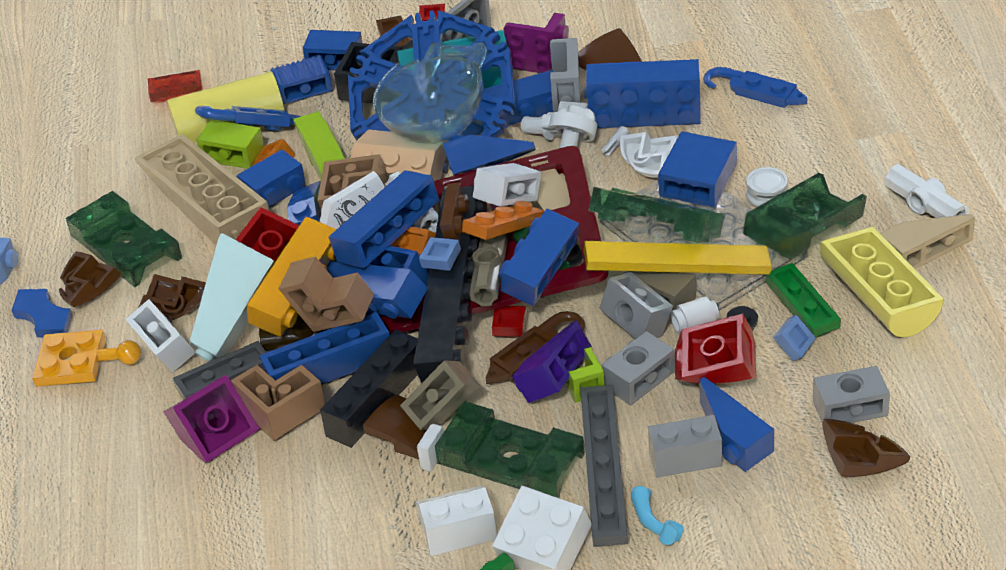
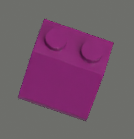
M227 374L163 411L179 439L204 463L209 462L259 430L258 425Z

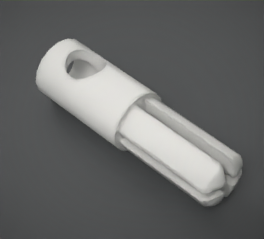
M620 126L601 150L602 154L606 152L604 156H610L616 147L620 145L621 135H628L629 130L624 126Z

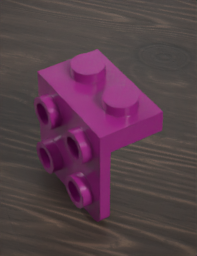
M554 13L545 28L510 22L505 24L503 31L507 46L511 51L513 69L535 73L552 70L550 41L552 39L568 38L569 27L565 23V14Z

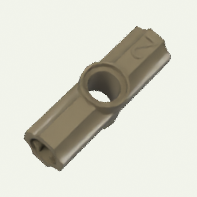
M507 234L487 240L480 238L478 249L472 255L475 267L469 293L471 301L478 303L480 306H492V302L498 299L501 284L499 271L505 260L508 243Z

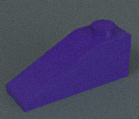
M577 320L571 322L527 358L512 376L517 389L523 394L528 403L559 392L569 379V372L575 370L585 357L584 349L592 347Z

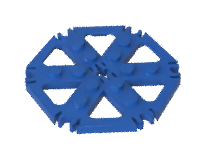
M433 10L430 11V18L427 21H422L421 15L416 13V24H414L413 16L410 15L360 51L361 55H358L356 59L359 64L363 65L362 68H350V72L354 76L348 75L351 133L356 141L367 130L400 133L418 120L419 134L449 138L448 113L482 125L483 132L480 136L499 137L504 133L503 129L508 127L506 121L500 119L501 116L505 114L513 116L514 112L511 107L516 109L511 51L507 43L504 41L499 45H494L501 39L494 28L439 10L438 20ZM454 30L476 38L474 43L444 63L442 36L446 31ZM408 37L413 38L415 70L382 59V55L401 40ZM492 66H497L501 69L502 94L499 98L463 87ZM430 82L436 90L433 91V96H431L432 102L429 96L427 95V92H429ZM373 87L399 96L367 120L363 117L362 94L365 89ZM447 156L444 161L443 173H446L448 169L446 164L448 161Z

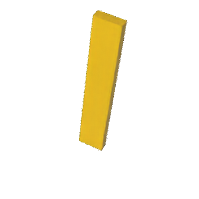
M585 241L584 243L587 270L770 274L772 268L767 246Z

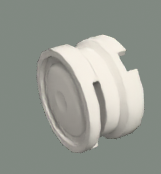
M762 167L748 174L746 179V198L750 206L755 205L757 210L774 211L785 205L788 195V180L783 171L772 167Z

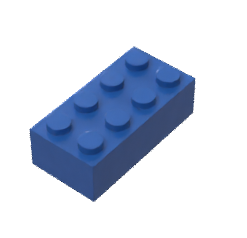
M699 59L586 64L588 109L595 114V122L598 124L597 128L701 124Z

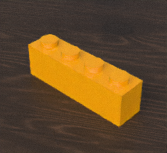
M309 217L304 218L247 304L249 324L279 337H282L287 327L291 328L295 324L298 312L278 288L291 262L316 256L327 270L330 260L334 261L336 259L329 236L337 229Z

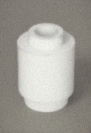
M704 296L677 305L676 309L671 311L670 316L675 331L680 335L682 329L716 321L720 314L715 301H710Z

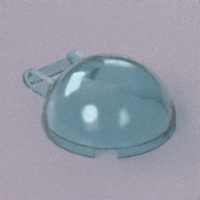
M432 42L422 61L414 60L402 68L397 63L383 76L373 95V107L381 122L400 138L421 144H436L449 140L463 132L472 123L483 100L484 80L481 66L487 55L485 43H475L474 46H446L440 42Z

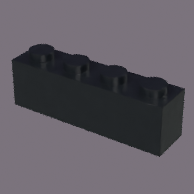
M395 329L320 409L325 437L350 448L356 444L365 434L363 424L370 415L387 399L400 395L418 375L414 366L418 338Z

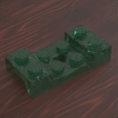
M818 172L747 212L743 234L755 240L756 243L765 245L778 252L781 256L793 259L810 249L811 238L834 224L846 227L863 217L867 196L861 194L847 202L830 193L824 175Z
M593 187L589 211L597 212L599 219L615 222V220L625 222L626 217H646V215L655 217L657 214L656 220L671 224L675 222L673 231L683 233L682 239L700 243V241L709 242L710 238H720L725 218L723 213L618 188L607 190Z
M114 191L101 196L99 199L65 218L70 235L106 265L114 266L122 274L121 277L134 288L140 285L145 268L166 255L176 261L183 259L179 243L175 238L162 228L155 231L132 213L129 203Z
M466 401L463 402L435 445L437 464L513 488L520 489L521 486H525L556 498L560 497L564 474L575 457L582 459L585 455L583 436L554 427L549 435L495 419L493 409ZM507 452L518 453L509 458L503 456Z

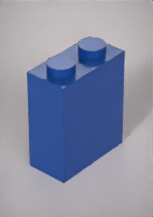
M681 131L658 173L659 196L715 208L737 165V142Z

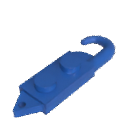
M715 67L708 70L703 77L704 84L713 89L716 88V84L711 81L712 78L722 77L730 79V89L735 92V95L786 108L787 105L807 104V97L797 89V84L761 75L757 72H742L727 67Z
M197 106L195 108V113L203 118L234 121L241 125L253 127L254 124L265 125V128L270 130H281V126L290 127V124H294V118L301 117L288 114L285 110L238 106H232V109L224 110L212 109L210 106Z

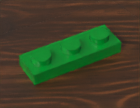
M793 263L771 270L770 274L765 275V282L790 312L800 318L815 337L840 328L841 318Z

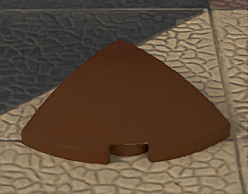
M620 28L598 37L578 52L579 67L586 70V64L642 62L633 44Z
M76 251L67 262L60 279L65 285V292L62 288H59V293L68 305L75 307L103 293L122 274L114 266L98 263L92 255Z
M154 274L147 294H143L139 307L150 299L165 317L172 322L185 314L191 313L200 305L206 282L183 276L181 280H176Z
M400 395L392 396L382 403L363 424L364 432L367 435L392 442L397 453L419 459L417 445L427 430H420L401 408L400 405L407 398Z
M823 419L822 426L831 458L842 477L877 474L908 463L911 456L901 446L884 435H880L879 438L875 434L865 431L863 426L841 420Z

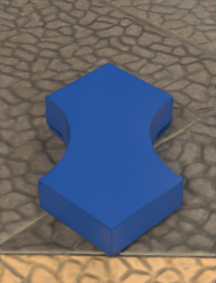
M47 289L18 290L12 307L13 316L16 319L27 320L34 324L37 338L44 337L46 334L68 332L72 319L70 308H62L52 304Z

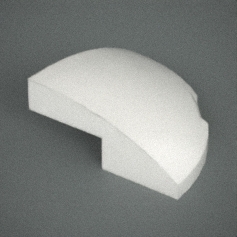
M647 132L621 135V153L626 163L630 164L637 173L647 177L658 178V173L678 136L651 139Z

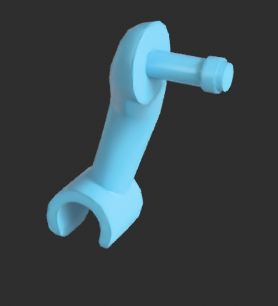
M644 486L634 487L631 492V500L641 524L657 534L659 541L663 544L670 545L679 541L683 533V526L671 520H666L664 524L658 521L653 516L649 503L650 496L652 495L651 489Z

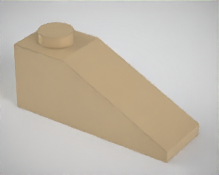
M972 214L905 221L884 230L880 234L914 269H917L972 241L975 217Z

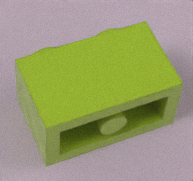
M210 120L196 139L198 147L219 164L244 169L254 166L255 158L264 147L259 127L218 120Z

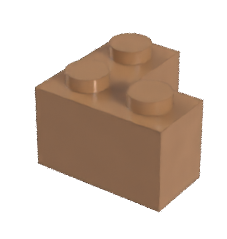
M380 154L324 162L317 200L320 208L322 209L324 200L372 171L379 176L385 186L389 178Z
M316 256L291 262L278 288L313 332L363 321L374 296L373 291L358 272L332 278Z
M258 365L231 380L258 427L273 441L320 412V409L325 405L320 380L302 365L276 381Z

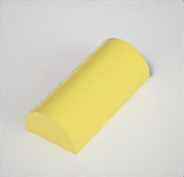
M271 71L166 100L169 115L177 136L183 134L192 142H196L200 133L211 120L198 116L195 113L197 106H210L212 109L221 110L232 109V106L284 110L280 91Z
M874 227L821 241L820 254L824 261L895 336L909 337L923 331L940 313L944 298Z

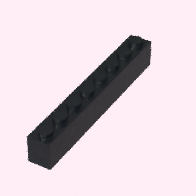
M474 185L461 187L463 195L466 194L469 200V212L465 213L464 219L474 217L479 212H487V202L473 198ZM446 189L442 191L435 238H444L440 228V221ZM468 233L461 234V250L450 271L429 269L428 289L425 293L414 358V366L421 384L443 361H460L465 367L464 345L469 343L467 323L472 321L469 293L475 267L472 255L478 249L480 241L479 237Z

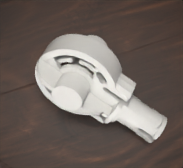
M570 105L568 108H563L558 112H548L543 114L542 117L525 116L521 121V130L525 134H543L547 140H553L554 137L562 138L559 148L567 146L577 147L578 141H593L598 126L595 122V114L590 109L576 105Z

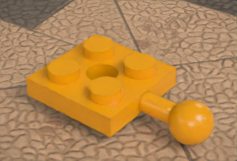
M103 329L46 334L42 341L32 379L36 387L95 382L100 361L119 360L123 364L132 365L140 359L141 348L136 342L127 340L120 343L117 348L104 349L106 336Z

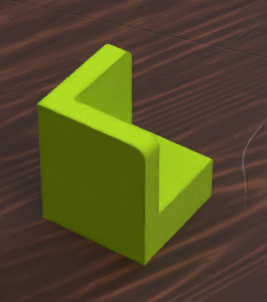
M591 347L584 349L585 366L570 371L569 379L565 383L575 403L581 401L580 387L605 386L604 371Z

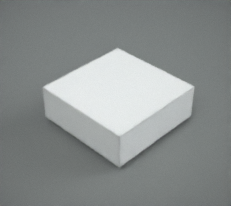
M431 424L417 445L419 462L423 470L432 472L446 449L442 426Z

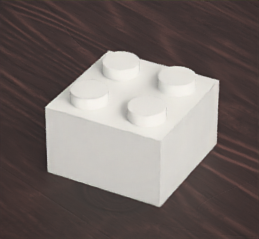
M521 486L492 547L497 556L506 553L513 559L514 567L520 570H571L592 523L584 507Z

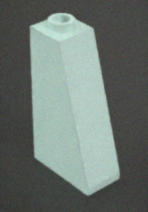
M223 233L218 238L190 338V343L197 349L195 354L208 362L222 357L231 351L248 323L247 304L275 264L274 260Z

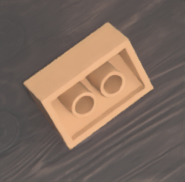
M367 130L354 143L351 158L380 154L388 178L389 175L395 172L402 173L404 170L432 175L433 181L441 179L446 157L443 143L448 142L449 138Z

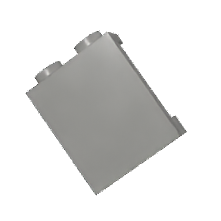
M577 38L552 39L550 41L552 70L554 71L550 72L553 113L558 112L560 101L581 103Z

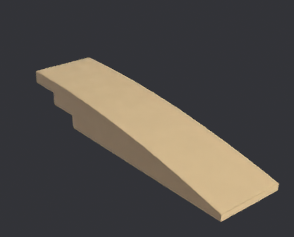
M183 134L135 157L136 163L215 245H217L221 233L235 240L260 207L269 211L268 203L265 199Z

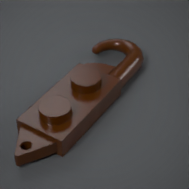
M563 311L554 314L538 327L533 326L490 358V368L485 377L486 384L505 380L514 382L512 376L527 358L558 334L557 327L563 323L577 320L584 331V319L575 312Z

